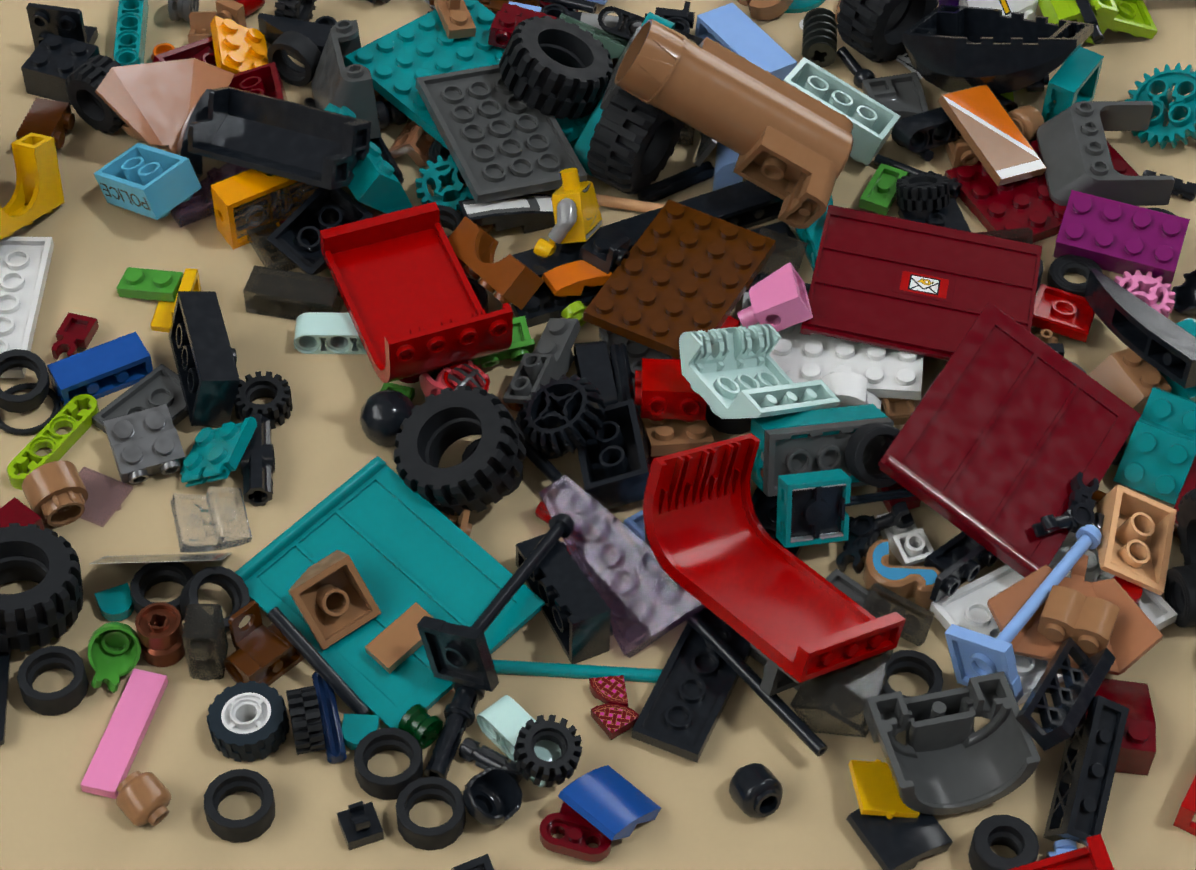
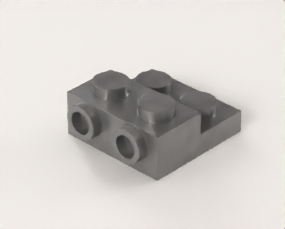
M167 404L103 421L122 484L127 482L138 484L146 481L149 476L159 473L163 475L173 474L183 467L185 455Z

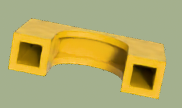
M31 132L11 143L16 168V186L10 201L3 208L0 206V240L12 236L18 229L31 225L37 218L53 212L54 208L65 203L54 137Z

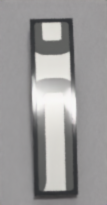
M527 194L476 204L474 198L458 201L462 218L466 216L478 226L493 224L495 231L521 226L524 234L555 226L552 195Z

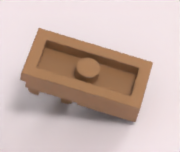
M434 0L435 8L448 39L475 37L476 26L464 0Z

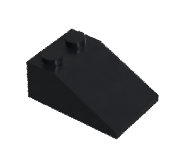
M319 187L267 238V241L312 278L328 267L321 253L320 230L372 218L373 214L342 188L329 190Z

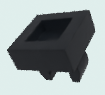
M363 801L348 805V810L337 813L338 822L349 851L384 839V832L372 802L363 804Z

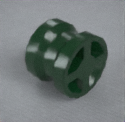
M416 704L403 715L398 729L409 732L417 739L421 749H425L438 738L443 728V721L437 716L428 715V710L424 706Z

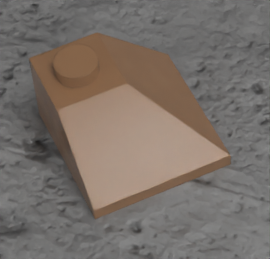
M339 550L334 551L310 566L288 590L322 650H325L381 614L379 607L350 556Z

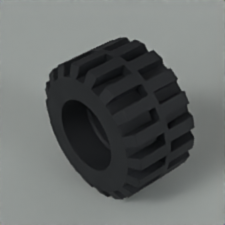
M97 55L91 57L68 75L67 81H65L66 93L71 105L87 124L91 125L95 130H100L102 133L113 134L126 123L95 91L111 67L121 65L108 56Z

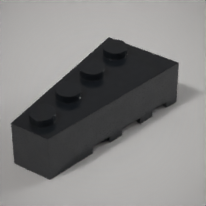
M546 534L516 544L517 568L521 566ZM558 540L525 582L529 589L545 602L542 612L571 664H576L609 651L610 636L613 635L610 623L611 609L571 557L565 543Z

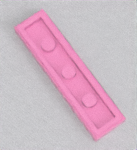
M133 669L81 782L82 792L113 799L117 798L118 792L116 789L127 777L168 685L166 675Z

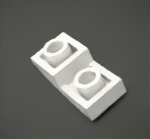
M890 512L877 515L876 518L889 514ZM915 523L907 528L892 526L880 531L883 539L888 538L889 549L903 566L924 562L926 557L934 552L923 527L917 529Z

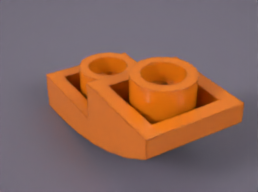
M578 260L560 265L543 273L542 279L554 296H581L584 286H603L612 275V272L607 274L585 260Z

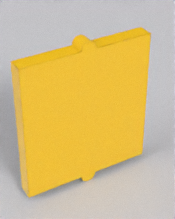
M879 759L875 761L850 760L848 765L861 815L886 816L888 819L893 817L918 818L920 812L910 809L902 802L887 762H881Z

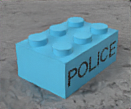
M142 143L135 144L93 173L107 203L156 220L168 216L173 208L180 203L190 200L193 194L202 188L189 158Z

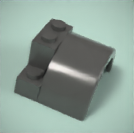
M1004 672L969 678L968 686L908 698H903L901 691L866 697L863 714L874 743L880 742L902 802L916 812L929 815H949L971 811L991 804L1020 787L1034 773L1040 762V756L1031 735L1016 719L1020 709ZM975 717L990 719L986 726L977 732L974 731Z

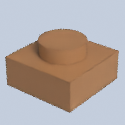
M234 0L215 1L218 17L231 19L237 24L246 27L243 4Z

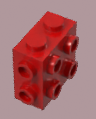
M642 358L641 370H635L634 383L636 406H641V418H648L653 421L664 419H677L685 422L705 420L707 402L700 394L693 391L690 383L682 375L681 360Z

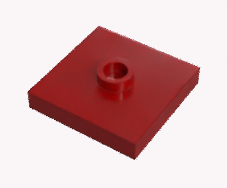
M1040 284L1035 297L1032 326L1049 329L1054 333L1086 343L1095 312L1085 297Z

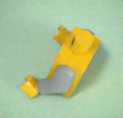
M568 168L560 171L562 186L552 194L555 226L548 234L549 241L540 238L533 250L534 254L542 258H547L555 253L556 243L586 242L603 225L594 185L591 181L580 182L577 168Z

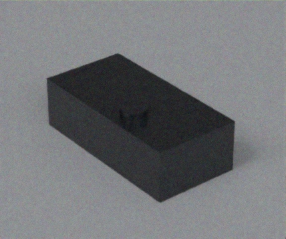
M178 291L169 340L191 426L223 425L230 422L240 383L236 367V350L230 346L216 292Z

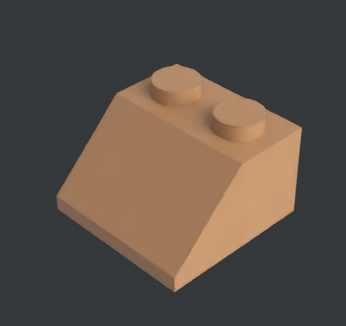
M1130 348L1110 354L1089 374L1091 378L1141 415L1154 386L1170 393L1172 387L1160 372Z

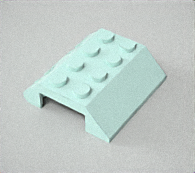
M770 324L751 325L748 328L738 326L710 329L708 332L703 330L683 332L679 337L682 375L690 383L693 391L700 394L710 406L711 411L721 419L761 418L835 407L841 402L822 380L794 383L769 356L782 337Z

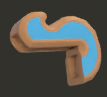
M887 538L877 540L869 547L866 554L863 579L866 589L886 603H900L913 597L915 598L914 606L929 608L931 602H933L930 600L935 580L941 572L935 567L889 565Z

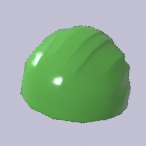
M110 622L93 632L89 640L87 654L90 665L96 672L91 682L93 688H99L103 683H106L109 691L116 692L120 683V677L127 675L137 665L141 654V642L137 632L129 625L120 622Z

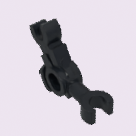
M1079 472L1075 475L1070 483L1073 492L1069 494L1068 509L1061 516L1054 517L1052 514L1041 517L1040 523L1032 525L1036 537H1045L1064 528H1067L1068 532L1076 533L1080 527L1087 524L1094 525L1100 530L1104 514L1099 512L1094 514L1093 509L1096 501L1091 499L1093 493L1099 488V480L1094 478L1088 483V486H1085L1082 481L1083 473Z
M906 501L896 503L892 506L889 514L876 519L874 515H861L856 518L849 517L848 541L843 546L844 551L836 559V564L841 572H844L846 566L853 562L852 566L856 574H860L863 571L864 562L862 558L866 557L869 547L881 536L880 531L892 526L907 528L915 523Z

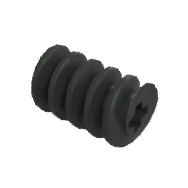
M815 8L806 13L803 19L802 55L821 68L830 66L837 58V23L835 14L831 10Z

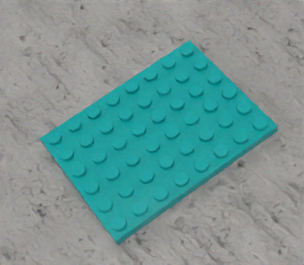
M464 0L476 26L475 37L448 39L435 9L344 57V65L346 67L352 64H360L368 68L371 73L374 90L418 126H421L424 131L446 149L448 148L415 87L416 78L500 63L505 49L488 44L490 27L496 14L478 0ZM593 112L583 118L579 117L573 120H569L568 117L564 119L556 118L572 148H574Z

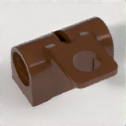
M251 601L229 618V628L236 651L224 659V666L236 683L256 681V683L263 682L269 686L305 659L273 623L268 627L263 625L259 604L256 601ZM252 614L250 621L244 627L239 628L241 620L246 615Z

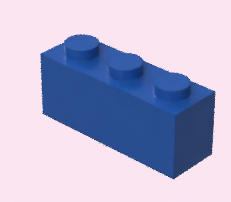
M136 331L47 365L52 387L63 407L73 397L80 394H89L98 399L136 384L153 371L151 356Z

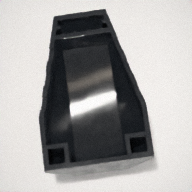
M940 5L902 33V43L915 69L926 81L941 90L954 92L986 84L994 95H1000L1023 89L1042 80L1076 52L1094 32V24L1064 19L1059 20V24L1048 23V17L1036 16L1035 21L1024 19V13L1012 12L1011 17L1003 16L1000 9Z

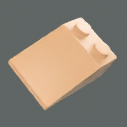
M1117 484L1097 505L1096 512L1104 514L1103 524L1100 529L1102 534L1101 543L1097 547L1100 569L1158 595H1162L1165 590L1177 510Z

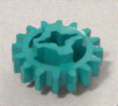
M451 154L446 161H443L441 155H438L437 163L434 164L428 160L426 161L428 169H419L421 178H417L415 183L418 188L416 190L417 198L422 199L421 205L436 202L437 205L451 207L457 211L459 210L458 201L473 198L468 187H464V184L461 182L460 178L462 175ZM428 185L434 190V196L429 193Z

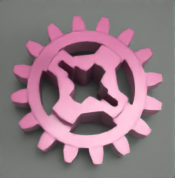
M1136 270L1135 275L1125 271L1123 278L1120 276L1115 277L1114 282L1168 318L1169 313H1172L1176 293L1170 291L1172 286L1170 283L1162 284V276L1153 278L1151 271H1148L1146 275H1142L1140 270Z

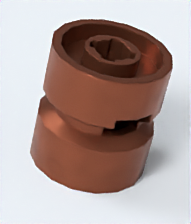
M166 602L152 603L141 609L136 616L135 626L139 641L141 642V652L144 660L156 667H168L176 664L185 655L187 647L179 610Z

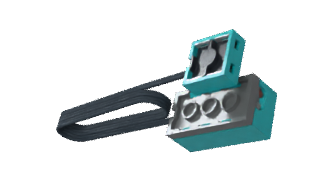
M874 404L751 418L750 433L760 439L751 472V480L767 497L777 496L776 538L785 548L848 541L849 515L845 512V506L915 496L905 488L850 496L851 487L866 486L868 484L859 481L848 469L845 450L849 438L858 428L867 423L879 422L894 426V421ZM876 436L866 445L863 453V465L868 472L872 474L883 473L880 470L881 467L877 464L892 443L888 437Z

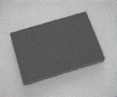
M163 364L159 365L92 417L93 425L106 433L103 421L167 404L173 425L176 426L188 416L178 374Z

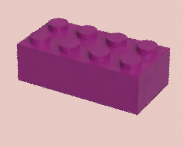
M1071 190L1057 236L1053 257L1058 258L1068 254L1082 256L1095 261L1102 270L1122 275L1125 271H1128L1131 275H1135L1136 270H1140L1142 275H1146L1148 271H1151L1153 278L1163 277L1162 284H1172L1190 219Z

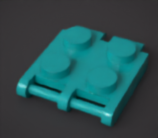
M248 417L241 423L227 422L220 428L212 429L211 427L201 429L195 438V443L189 455L183 461V467L180 471L182 475L181 482H188L185 486L191 487L204 484L206 481L209 483L227 479L230 472L236 471L257 427L256 419Z

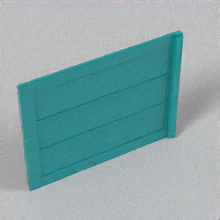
M379 456L371 460L235 571L246 584L250 599L256 601L259 607L267 614L273 608L278 607L375 715H379L380 720L389 728H398L403 715L416 704H421L429 710L454 688L455 682L434 677L424 645L390 674L366 653L365 646L415 602L435 619L471 627L513 575L429 501L423 499L417 491L414 493L404 483V480L390 469ZM339 550L350 556L379 607L381 614L325 650H322L288 590L310 566L334 551ZM523 584L484 632L490 654L496 651L539 613L545 605V602L526 585Z

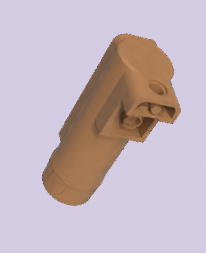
M649 19L639 30L625 53L616 73L614 83L647 105L650 104L737 152L739 157L733 172L784 200L777 219L798 229H805L811 226L826 212L836 179L842 172L853 146L851 134L853 124L851 120L824 105L821 101L812 98L770 72L751 63L744 57L723 47L718 42L706 37L698 46L686 38L685 35L653 19Z

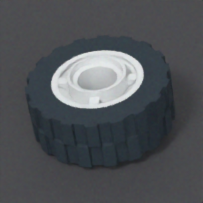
M239 682L232 687H227L220 695L217 694L214 702L208 708L207 723L212 741L215 744V748L219 752L221 751L223 756L228 759L233 758L238 762H253L259 758L264 759L270 753H275L279 749L281 743L283 744L286 740V734L289 733V718L282 695L279 696L278 690L274 687H269L268 684L263 682Z

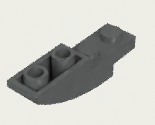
M549 319L534 352L524 354L503 397L505 403L523 404L524 401L531 400L530 392H537L540 389V384L545 386L550 383L551 377L559 380L563 374L566 375L575 359L571 348L581 329L578 319Z

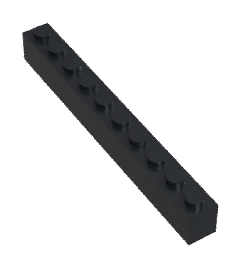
M746 180L678 203L747 229L777 219L784 200ZM662 208L602 226L586 242L556 243L555 253L547 258L534 254V249L512 256L542 278L543 273L555 267L583 260L578 257L580 248L597 235L607 239L611 244H615L626 236L631 239L628 251H630ZM543 282L535 293L548 290L549 287Z

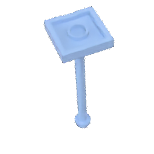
M1087 524L1078 529L1075 544L996 638L951 624L945 632V637L957 683L968 686L969 678L1004 672L1016 702L1020 700L1024 693L1011 642L1046 601L1052 586L1060 584L1088 549L1093 550L1100 545L1102 534L1097 527Z

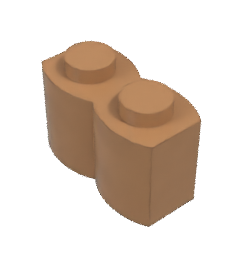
M1053 585L1040 616L1037 631L1054 642H1063L1071 637L1083 652L1097 654L1107 648L1120 608L1104 599L1086 597L1074 589Z

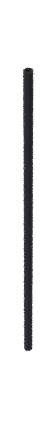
M525 439L526 456L810 750L817 757L823 755L828 746L777 694L769 697L759 689L762 679L555 466L542 453L536 451Z

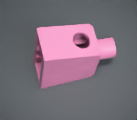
M791 262L749 289L751 306L737 313L743 327L748 328V326L757 323L770 324L777 332L813 318L805 283Z

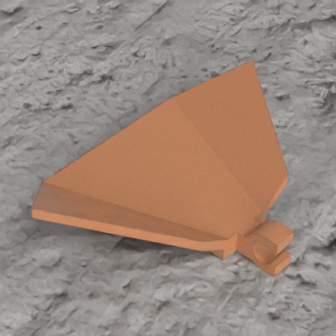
M196 58L111 67L95 93L146 145L157 147L158 149H166L167 152L176 154L177 143L183 125L200 96L206 89L229 86L234 73Z
M1083 555L1070 570V578L1064 577L1058 586L1074 589L1086 597L1104 599L1120 608L1116 625L1107 646L1108 650L1116 658L1108 673L1120 675L1160 642L1163 634L1115 578L1095 582L1084 581L1088 556ZM1044 565L988 600L987 605L1000 632L1053 570L1052 568ZM1045 601L1011 643L1014 654L1045 660L1048 666L1062 642L1051 641L1037 631L1040 616L1046 604ZM1085 653V654L1090 658V657H1092L1093 655H1095L1096 653H1093V654ZM1069 655L1071 667L1078 669L1079 665Z

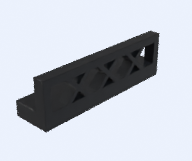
M1070 637L1063 641L1016 717L1018 722L1044 751L1072 736L1116 659L1108 648L1089 658ZM1069 655L1079 665L1078 669L1071 667ZM1057 674L1063 675L1065 687H1060ZM1045 693L1051 694L1054 707L1048 706ZM1033 712L1039 713L1042 728L1031 716Z
M1099 695L1094 696L1072 736L1066 740L1044 838L1051 841L1071 839L1086 846L1087 837L1101 834L1129 708Z

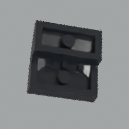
M859 808L849 814L846 819L883 870L913 869L921 858L946 852L953 843L935 817L929 814L920 813L918 818L893 817L888 819L886 816L861 815Z

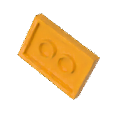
M214 16L210 27L216 67L237 74L269 64L265 34H262L255 28L241 26L231 19Z

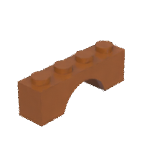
M466 216L448 238L464 270L477 281L481 277L478 283L492 294L496 290L497 292L493 296L503 304L509 303L510 305L512 303L522 310L544 282L535 272L511 254L494 263V254L499 242Z

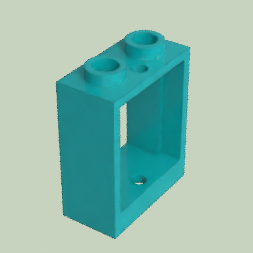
M1080 47L1065 61L1048 82L1042 110L1044 123L1076 102L1092 101L1094 99L1104 56Z

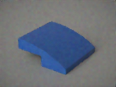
M609 765L597 768L579 777L562 789L558 795L560 799L611 841L629 837L637 824L655 820L661 810L660 806Z

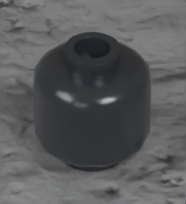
M752 763L739 768L730 781L729 793L733 801L745 814L750 817L759 818L769 816L779 808L783 788L780 781L763 764Z

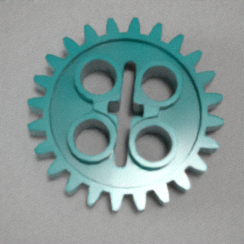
M1177 63L1175 69L1171 70L1169 65L1166 64L1163 72L1154 68V75L1152 77L1146 73L1143 74L1145 78L1143 83L1135 81L1137 90H1129L1128 93L1131 99L1125 101H1152L1154 108L1151 118L1157 117L1150 119L1149 127L1146 131H1131L1134 137L1138 136L1141 143L1148 141L1150 147L1159 142L1161 149H1164L1168 142H1171L1172 147L1176 148L1177 141L1181 140L1187 145V137L1192 136L1196 139V71H1193L1191 65L1182 70L1180 63Z

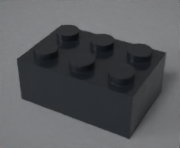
M633 398L606 406L604 409L606 418L601 421L603 429L595 431L596 439H588L586 441V448L581 445L577 447L584 489L590 503L598 512L644 500L651 460L643 422Z

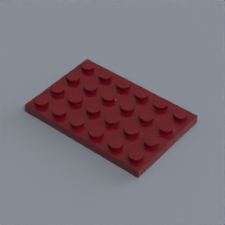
M1037 140L1029 142L1041 159ZM1107 141L1114 169L1123 175L1139 176ZM980 161L972 166L961 165L945 171L944 176H947L949 179L957 178L958 182L962 183L958 197L993 237L1032 244L1059 233L1066 206L1058 205L1051 200L1045 174L997 186Z

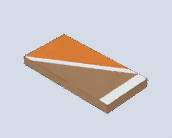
M984 84L940 96L939 104L997 186L1044 174L1047 167L988 85Z

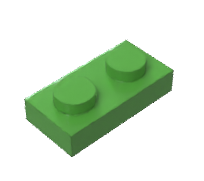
M881 163L861 195L859 207L881 215H887L897 198L896 182L902 176H907L908 172Z
M127 267L116 289L120 297L175 302L184 274L183 272Z

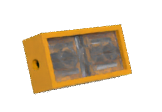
M253 169L210 185L217 229L233 250L272 234L280 226L279 221L286 220L319 187Z

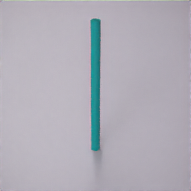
M492 660L497 674L589 679L624 675L625 681L656 683L663 670Z

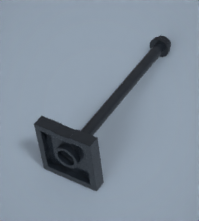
M559 513L549 520L550 530L471 627L460 626L427 616L420 620L417 628L434 677L490 692L499 684V679L484 632L561 537L567 538L571 535L574 521L569 515Z

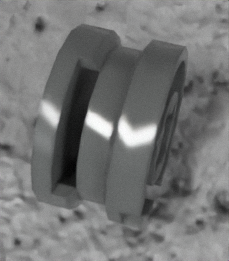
M168 0V13L172 21L185 19L186 22H190V12L199 10V0Z

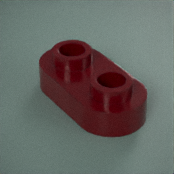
M552 813L547 815L540 824V841L546 849L552 852L588 862H598L605 859L611 851L612 841L586 819L564 813ZM554 834H562L564 837L557 839L552 836ZM595 843L599 845V847L590 848L587 845Z

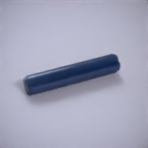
M314 672L312 679L317 693L327 760L331 764L342 763L346 760L347 755L335 692L317 672Z

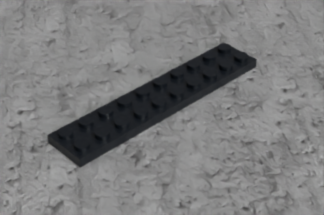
M757 486L751 498L755 513L766 532L781 544L776 538L777 496L767 497ZM803 546L786 549L798 557ZM698 601L694 610L747 662L752 649L750 642ZM688 623L632 729V738L698 762L739 675Z

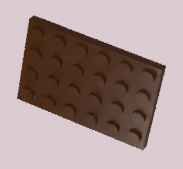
M669 199L629 251V257L622 260L621 265L616 268L585 309L583 321L680 360V335L688 331L703 330L708 332L710 329L721 328L776 249V240Z

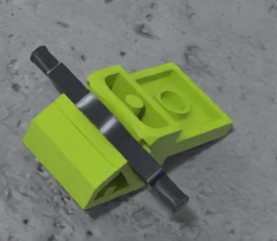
M1038 0L1041 13L1044 17H1048V23L1059 24V20L1064 19L1094 24V32L1085 41L1088 43H1102L1104 41L1103 34L1107 28L1114 32L1121 31L1129 33L1134 37L1153 39L1158 32L1143 0Z

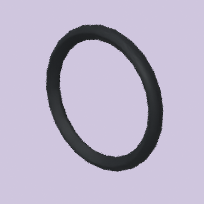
M37 383L19 384L4 392L11 395L20 390L34 389ZM49 388L48 395L53 400L54 408L50 417L42 424L28 429H16L6 425L0 418V429L14 435H30L40 432L60 411V400L57 394Z

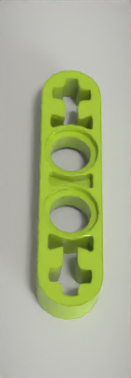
M80 394L73 397L9 463L7 473L10 483L14 488L22 490V483L29 473L44 464L59 461L93 425L92 417L99 412L96 399L92 395ZM62 427L72 428L71 432L65 435L56 433ZM41 448L52 449L51 453L45 456L35 454Z

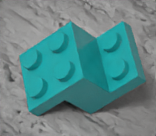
M1154 386L1143 413L1135 424L1113 481L1175 505L1196 456V402Z

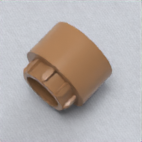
M53 461L44 464L29 473L22 483V490L31 510L39 515L45 524L53 527L64 526L76 521L85 511L84 504L88 499V492L76 466L72 462Z

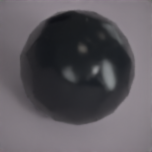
M384 390L376 392L366 400L361 408L360 423L363 432L368 439L377 445L385 447L395 446L396 435L402 432L400 426L405 418L409 419L412 415L411 410L415 407L414 404L399 391Z

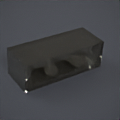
M254 265L243 290L246 312L296 320L299 315L308 312L340 313L344 304L333 278Z

